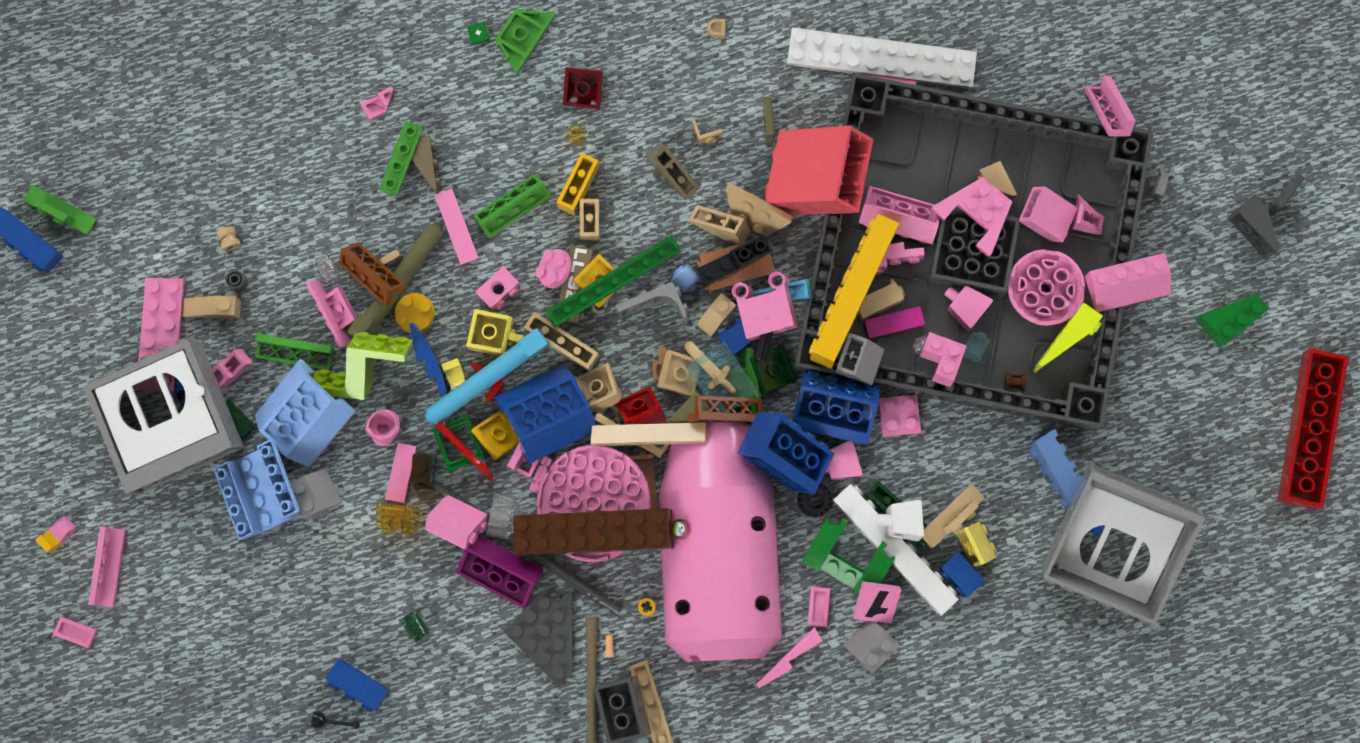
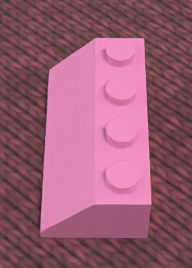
M869 186L859 223L868 227L871 218L875 219L877 214H880L899 223L895 234L903 238L918 240L924 244H933L940 217L931 210L934 204Z
M1165 253L1093 270L1085 276L1094 310L1097 312L1171 294V271Z

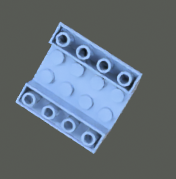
M299 359L255 414L259 431L268 440L274 438L277 449L286 458L306 467H311L356 411L344 399L335 400L311 377L314 371L302 359Z
M274 438L258 445V450L239 460L227 461L213 468L239 540L269 531L296 518L300 512Z

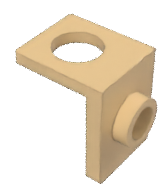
M692 119V126L699 144H712L718 138L723 137L722 129L700 135L695 119Z

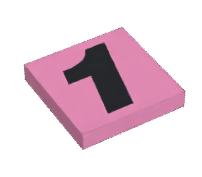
M862 581L853 614L854 619L892 624L901 593L900 586Z

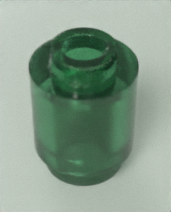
M411 612L402 618L404 620L402 626L415 642L420 641L429 634L426 624L418 613L413 614Z

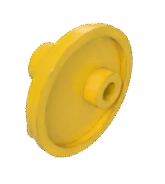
M410 293L403 296L396 304V322L406 332L411 333L409 323H415L421 332L427 330L433 323L435 317L434 306L425 295Z

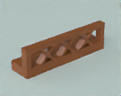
M360 243L341 249L339 265L384 306L391 304L393 293L405 289L406 284ZM358 250L362 255L353 252ZM363 261L371 262L374 265L365 264ZM375 272L384 273L386 276H384V275H378V274L375 273ZM386 282L395 283L396 285L391 287Z
M694 396L695 412L687 415L688 422H741L752 425L757 413H763L762 399ZM701 401H705L710 406L706 412L702 411ZM719 402H722L726 407L723 412H720L716 407ZM736 402L742 408L739 413L732 408ZM751 403H756V414H753L748 409Z

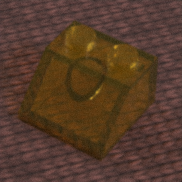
M377 502L376 527L381 528V532L393 534V530L401 531L400 535L412 536L413 533L418 534L421 510L416 507Z

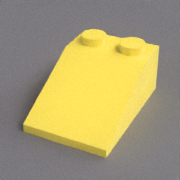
M977 522L956 533L973 568L996 558V548L992 542L989 543L986 537L988 532L984 524L981 525L980 522Z

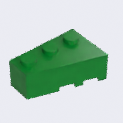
M1256 294L1201 314L1195 320L1218 347L1221 348L1267 312L1269 308Z

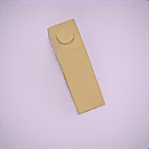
M699 205L696 206L689 218L690 223L726 242L736 245L744 243L751 232L744 218Z
M236 296L184 298L182 317L240 319L241 300Z

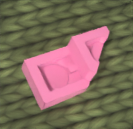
M392 87L378 92L376 97L361 103V108L369 122L387 112L393 93Z

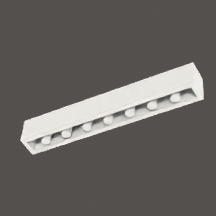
M850 484L833 499V503L876 549H878L882 541L887 544L883 550L889 558L895 556L892 566L939 616H942L959 600L956 597L957 592L951 586L946 587L942 582L944 580L937 571L934 573L931 571L929 562L924 557L919 558L915 552L917 550L911 543L908 542L906 544L901 538L888 536L887 526L877 525L878 513L875 511L876 506L869 499L866 501L861 496L863 492L856 485L852 486Z

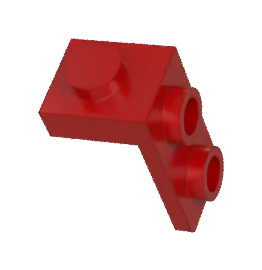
M473 362L470 365L476 371H480L485 367L479 362L477 365ZM503 378L493 384L484 397L489 403L493 404L495 402L494 396L502 393L501 391L505 387V384L502 382Z

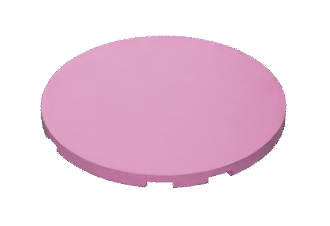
M585 445L561 455L544 474L537 494V514L651 509L650 490L641 469L626 454L607 446ZM626 551L565 555L585 562H601L616 558Z

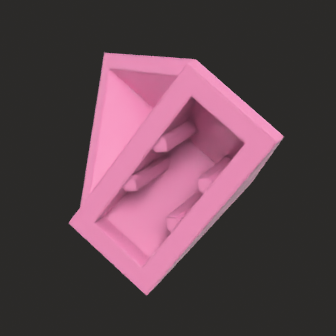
M1078 194L1076 201L1077 211L1073 220L1072 230L1098 235L1102 234L1105 216L1096 212Z

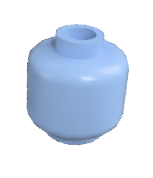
M681 265L671 274V282H673L674 286L679 287L681 293L687 291L691 293L698 287L696 282L699 280V277L690 266L683 267Z

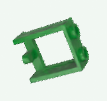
M465 414L454 417L452 422H442L449 430L467 424L477 451L473 454L479 460H486L480 441L471 431L474 425L469 415L465 416ZM437 428L432 429L447 471L450 474L459 468L472 466V463L466 457L450 462L440 436L442 433Z

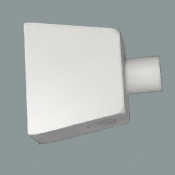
M915 500L890 505L886 510V514L877 515V525L887 526L888 536L912 541L921 540L924 537L922 501Z

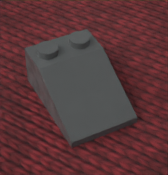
M1254 194L1227 217L1265 260L1280 250L1268 208L1260 197Z

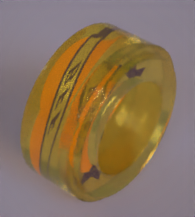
M579 126L570 127L566 133L568 142L572 145L583 143L585 140L584 130Z

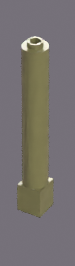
M436 222L427 224L393 272L406 284V287L444 235L443 227ZM386 282L391 287L396 285L395 283ZM404 290L393 293L392 302L387 306H384L375 298L364 315L360 313L347 332L352 337L359 332H367L369 335L377 336L382 329L380 324Z

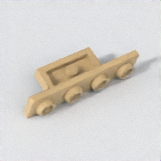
M970 484L924 528L923 539L931 548L935 547L946 535L952 532L956 534L963 528L962 523L965 520L969 521L976 515L974 511L979 507L978 504L984 499V496L973 484Z

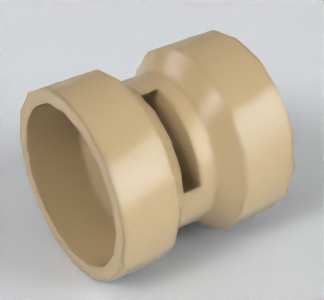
M225 227L217 231V237L222 242V251H230L241 246L239 239L236 238L235 227Z

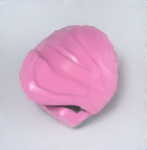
M388 409L376 411L368 419L365 431L377 445L387 446L393 442L399 433L400 418L396 413Z

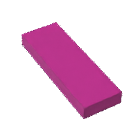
M920 306L864 320L869 340L925 326Z

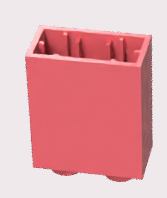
M852 126L779 131L777 144L772 152L773 163L769 182L765 186V201L790 215L859 213L873 138Z

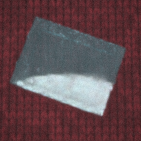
M725 341L686 366L705 396L750 398L758 393ZM711 360L720 370L724 366H730L731 372H729L727 380L735 387L736 394H730L722 385L713 390L709 389L708 384L713 379L701 365ZM722 402L716 405L720 412H723L726 408ZM736 402V403L732 406V408L734 409L735 407L740 406V405Z

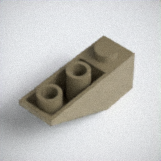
M429 135L421 136L412 157V162L434 192L438 194V188H442L440 177H437L436 170H439L438 159H434V152H437L436 143L432 141Z

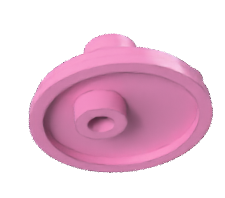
M548 249L545 251L535 273L536 277L539 278L545 287L557 288L566 281L571 270L569 254L561 249Z

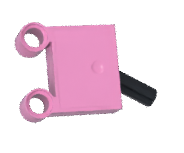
M773 272L769 276L768 283L775 289V291L753 297V289L742 282L735 284L732 288V294L737 300L746 339L750 341L759 339L755 359L760 361L766 360L772 335L798 328L788 288L790 280L781 272ZM782 277V284L776 286V279ZM746 288V294L740 297V290Z

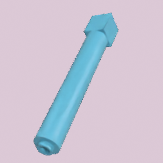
M536 328L519 340L512 348L425 409V418L430 424L434 423L436 425L438 422H442L551 344L541 330Z

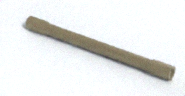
M586 617V743H598L597 699L594 687L597 686V617Z

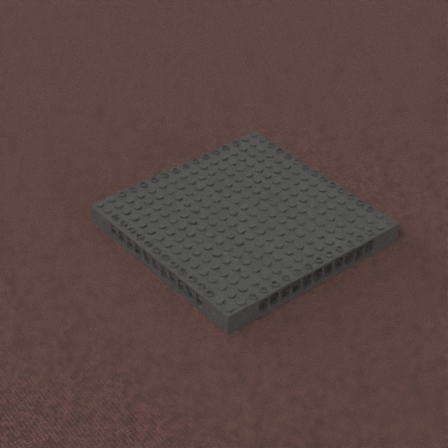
M853 73L842 126H852L873 138L859 213L824 214L810 284L812 299L807 300L794 371L804 373V370H814L819 372V374H831L840 379H850L835 373L847 337L831 369L811 361L809 350L814 338L819 339L817 333L822 321L827 322L825 317L831 303L835 305L833 300L839 286H844L841 285L843 277L851 264L855 252L859 253L857 249L863 235L867 236L865 234L867 227L860 224L859 220L869 186L936 205L975 182L980 169L1001 161L1017 195L1011 200L1012 204L990 257L975 247L987 233V230L959 207H955L945 220L940 218L933 244H924L912 238H903L898 234L894 235L890 244L904 242L905 249L924 248L925 255L919 263L911 264L909 261L901 262L899 265L887 263L886 271L875 275L866 296L890 285V279H893L898 286L901 285L905 296H903V303L871 318L920 306L925 326L870 339V341L885 349L873 384L881 389L1095 432L1103 428L1123 306L1098 312L1103 316L1100 320L1102 325L1092 336L1087 335L1083 340L1034 373L1032 370L1067 321L1057 325L1044 326L1023 318L1014 309L1009 299V279L1014 265L1026 254L1043 249L1061 252L1070 257L1082 271L1085 280L1083 303L1094 309L1085 276L1090 271L1130 262L1132 259L1153 131L1133 127L1131 136H1108L1099 120ZM1041 186L1047 187L1075 207L1079 194L1096 212L1105 216L1102 234L1098 235L1072 230V221L1063 242L1048 241L1019 222V218L1032 188ZM1041 285L1042 292L1048 293L1050 291L1047 285ZM950 286L958 292H961L965 286H969L993 300L969 332L947 310L952 301L944 294ZM856 315L848 335L852 333L869 340L864 321L861 322L858 315ZM929 332L966 345L958 372L951 387L932 381L938 363L920 357ZM1010 372V374L1016 375L1025 373L1027 376L1025 390L1021 391L1020 388L1010 387L1005 389V373Z

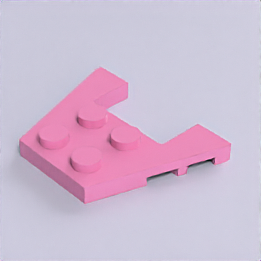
M982 177L937 203L931 210L942 220H945L955 207H959L987 230V233L975 247L990 257L1012 201Z

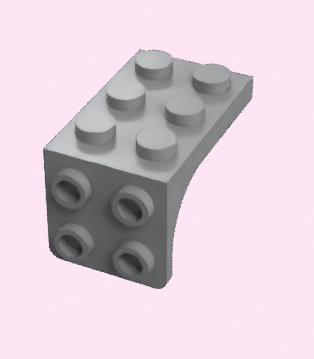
M673 282L668 284L660 283L654 286V289L651 291L643 290L638 292L636 297L621 299L618 301L619 304L615 305L620 319L659 303H666L676 308L684 324L688 323V318L690 317L686 303L682 304L681 291L678 286H674Z

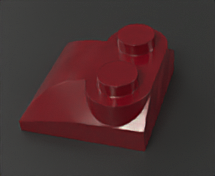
M566 67L563 105L600 109L602 83L604 80L603 71Z

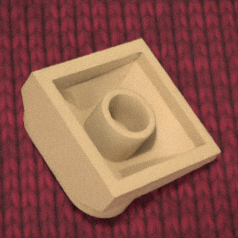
M609 363L575 378L592 413L600 412L618 403L622 397V392L617 387Z

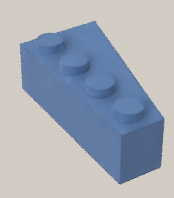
M1054 429L1028 445L1030 447L1028 451L1034 460L1037 459L1041 465L1039 466L1040 471L1044 476L1049 477L1051 480L1049 484L1052 490L1060 494L1062 498L1060 502L1067 510L1081 482L1082 476L1076 475V466L1073 460L1065 456L1066 448L1063 443L1056 440L1055 437L1058 436V433Z

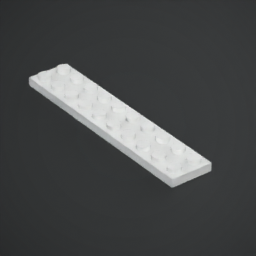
M792 28L787 65L852 74L866 73L917 80L920 83L972 89L977 52Z

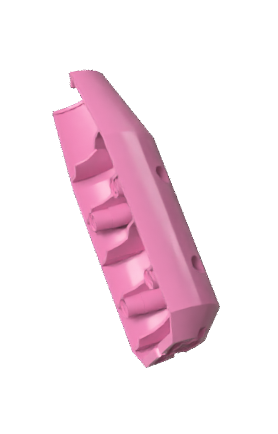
M709 422L707 423L706 443L671 444L659 491V508L672 509L673 526L675 522H682L685 526V532L681 536L673 534V549L661 550L665 643L685 662L764 658L782 638L774 488L768 474L737 454L751 427V424ZM759 521L763 526L762 530H753L752 523ZM763 599L766 601L767 607L765 610L757 609V600ZM680 603L688 605L689 610L687 613L681 614L678 612L677 607Z

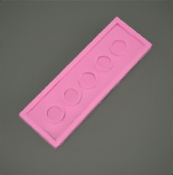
M146 278L138 361H141L140 358L147 354L154 355L158 353L160 348L165 346L172 347L176 345V341L180 340L185 287L184 279ZM164 373L163 376L169 391L174 392L177 378L171 374ZM156 376L136 384L137 391L162 392Z

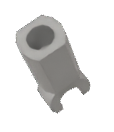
M1164 164L1158 169L1159 176L1156 179L1151 194L1160 199L1164 198L1170 181L1168 178L1174 173L1173 167L1169 170V173H1165L1163 170Z

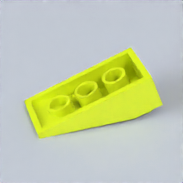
M1081 304L1078 311L1067 321L1032 371L1036 373L1083 340L1087 335L1092 336L1102 325L1100 320L1103 316L1087 304Z

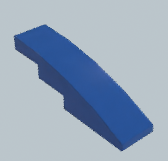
M409 323L416 360L419 362L425 360L428 378L437 379L440 396L448 394L449 389L446 378L434 350L415 323Z

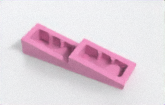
M453 189L435 194L460 264L464 265L479 259Z
M815 627L756 683L758 688L791 670L790 660L822 642Z

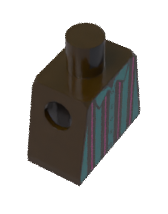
M436 453L413 454L411 483L415 489L434 490Z

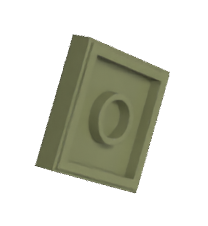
M764 98L765 144L772 145L774 140L772 99Z

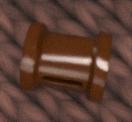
M1006 372L1004 388H1020L1021 391H1024L1027 380L1026 374L1016 375Z

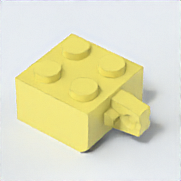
M474 309L466 347L471 351L501 356L508 350L509 346L512 347L513 343L517 344L524 335L515 334L513 317Z

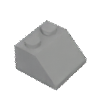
M326 469L304 475L290 483L303 519L307 521L343 503Z
M867 621L843 644L870 674H873L900 647L874 621Z

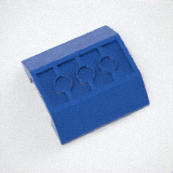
M563 364L494 396L501 413H505L521 443L520 448L529 464L590 435L592 426L596 425L586 398L572 373Z

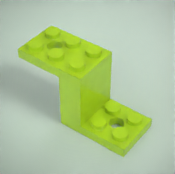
M367 332L356 333L346 348V372L334 373L322 369L317 370L312 378L331 396L364 400L373 386L374 358L405 362L413 348V340H408L405 337L392 338L384 334L376 336L369 335Z

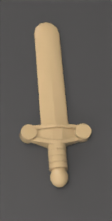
M687 341L684 345L686 352L713 379L708 384V388L714 390L719 385H722L730 394H736L735 387L727 380L731 367L724 366L720 370L693 342Z

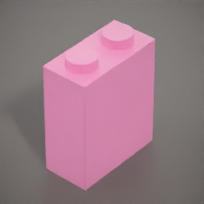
M1045 186L1033 187L1019 222L1050 242H1063L1075 218L1077 207Z
M446 495L427 515L425 530L466 549L470 544L475 543L480 533L485 532L488 525L486 523L487 514L454 497Z

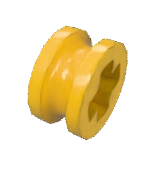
M645 598L639 602L638 610L642 615L650 616L655 612L656 606L653 600ZM648 601L653 608L645 613L643 612L644 608L641 606Z

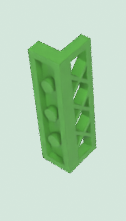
M534 174L474 214L473 217L490 239L549 199L551 195L544 183Z
M256 333L255 341L258 343L255 354L256 359L295 365L299 360L297 355L305 351L311 357L305 362L310 368L329 371L331 369L335 350L332 346ZM263 344L270 345L274 351L268 356L260 355ZM287 348L292 355L287 359H282L278 352ZM321 354L328 355L326 366L319 365L315 359Z

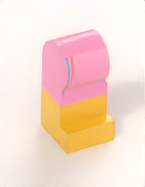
M64 516L56 521L47 532L36 538L35 541L47 553H54L76 531L77 527Z

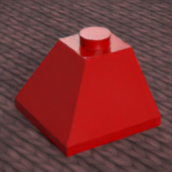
M651 386L628 395L616 403L626 425L668 424Z

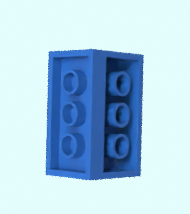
M804 370L792 422L799 424L802 427L801 430L868 445L879 404L880 387L874 384L870 386L858 383L853 379H840L831 374H819V372L814 370Z
M768 411L766 413H757L737 454L789 490L815 495L835 453L828 449L829 446L815 440L816 437L813 434L801 430L802 427L799 424L791 423L785 414H773Z

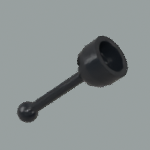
M313 712L311 720L312 728H321L326 723L351 726L354 729H358L360 726L358 721L352 723L326 719V716L320 712Z

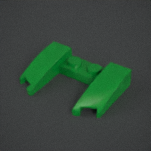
M827 517L802 562L818 572L821 569L852 587L853 592L859 595L862 581L881 584L895 560V556L889 558L883 550L887 544L884 541L881 542L866 569L863 570L831 551L848 520L842 519L841 524H830V518Z

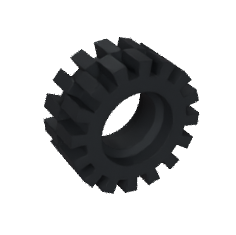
M819 484L816 493H819L822 497V504L819 507H812L808 504L807 498L809 494L798 493V507L803 514H806L808 517L817 518L830 510L833 496L825 484Z

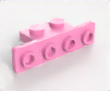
M319 280L308 281L306 284L309 292L315 299L318 310L325 318L326 325L331 330L336 344L340 348H347L351 339L345 329L352 325L357 315L342 287H336L327 294Z

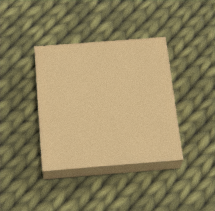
M666 350L657 387L691 397L696 391L702 367L690 356Z

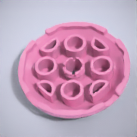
M1045 249L1030 252L1023 256L1011 270L1008 285L1009 299L1014 309L1023 318L1032 323L1044 326L1063 323L1070 319L1083 303L1085 280L1082 271L1070 257L1061 252ZM1041 285H1047L1050 291L1048 293L1042 292Z

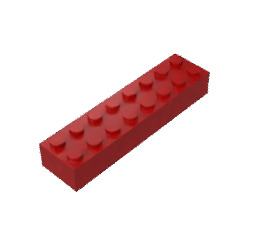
M1312 348L1302 353L1277 502L1314 510L1324 508L1349 356Z

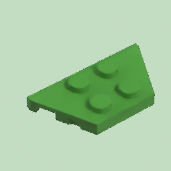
M515 9L495 38L496 43L516 74L520 72L555 19L556 13H539V11Z

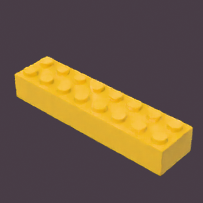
M877 214L875 219L871 218L865 232L867 236L863 235L857 249L859 253L855 252L849 266L851 270L847 269L841 285L844 286H839L833 300L835 305L831 303L826 313L825 319H827V322L822 321L817 333L819 339L814 338L809 350L811 361L826 368H832L899 225L898 222L880 214Z

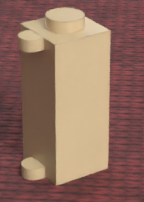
M890 279V285L865 296L857 313L860 321L863 322L903 303L905 292L901 285L898 286L893 279Z

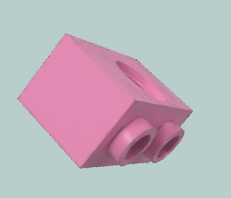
M503 266L475 292L494 311L495 309H501L509 296L512 298L519 292L520 284ZM497 287H504L502 294H495Z

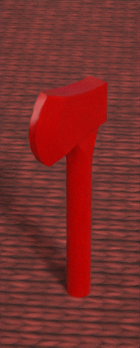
M441 421L438 422L435 427L476 466V469L487 480L493 481L490 469Z

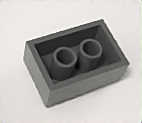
M637 676L594 687L607 743H621L651 734Z

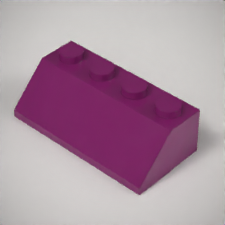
M478 535L475 543L470 544L464 549L456 573L525 609L544 569Z

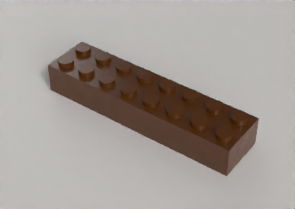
M669 508L513 515L514 555L517 556L673 549L672 509Z

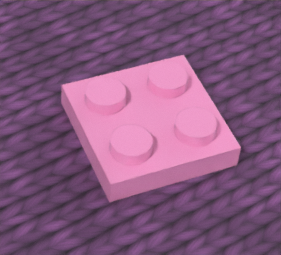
M917 395L879 398L882 437L921 434Z

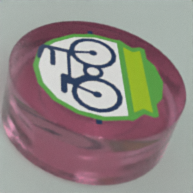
M685 519L675 520L671 525L673 537L676 539H686L691 533L690 523Z

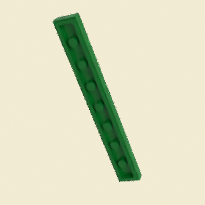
M673 235L545 310V313L555 328L682 251Z

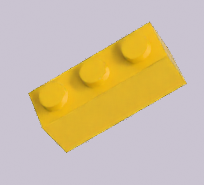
M584 153L580 154L556 202L559 209L574 216L576 215L580 207V199H584L600 167L599 160Z

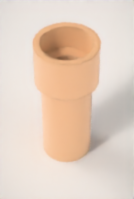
M613 635L606 636L605 658L615 657Z

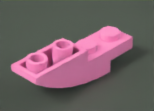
M904 242L890 244L876 275L886 271L887 263H890V265H899L905 261H909L911 264L919 263L924 258V248L905 249Z

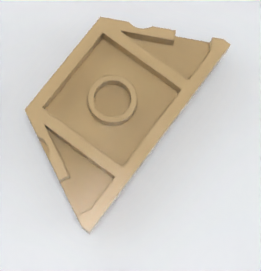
M730 182L726 187L731 215L744 218L749 228L760 235L767 237L790 224L794 216Z

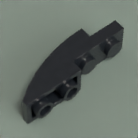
M761 235L731 250L728 254L697 268L695 272L705 288L747 268L770 254L773 250L765 236Z

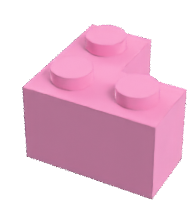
M929 332L920 357L938 363L932 381L951 387L958 372L966 345Z

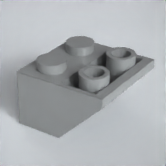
M849 333L835 373L872 386L885 349L866 338Z

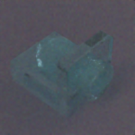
M973 331L966 343L963 356L979 363L990 342V339L987 338L988 336L983 332L977 331L976 333Z

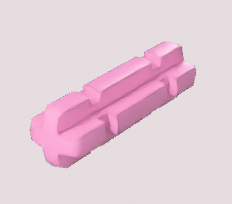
M545 456L541 459V466L539 465L533 478L534 482H531L529 487L530 491L538 493L544 474L549 470L548 467L552 465L553 460Z

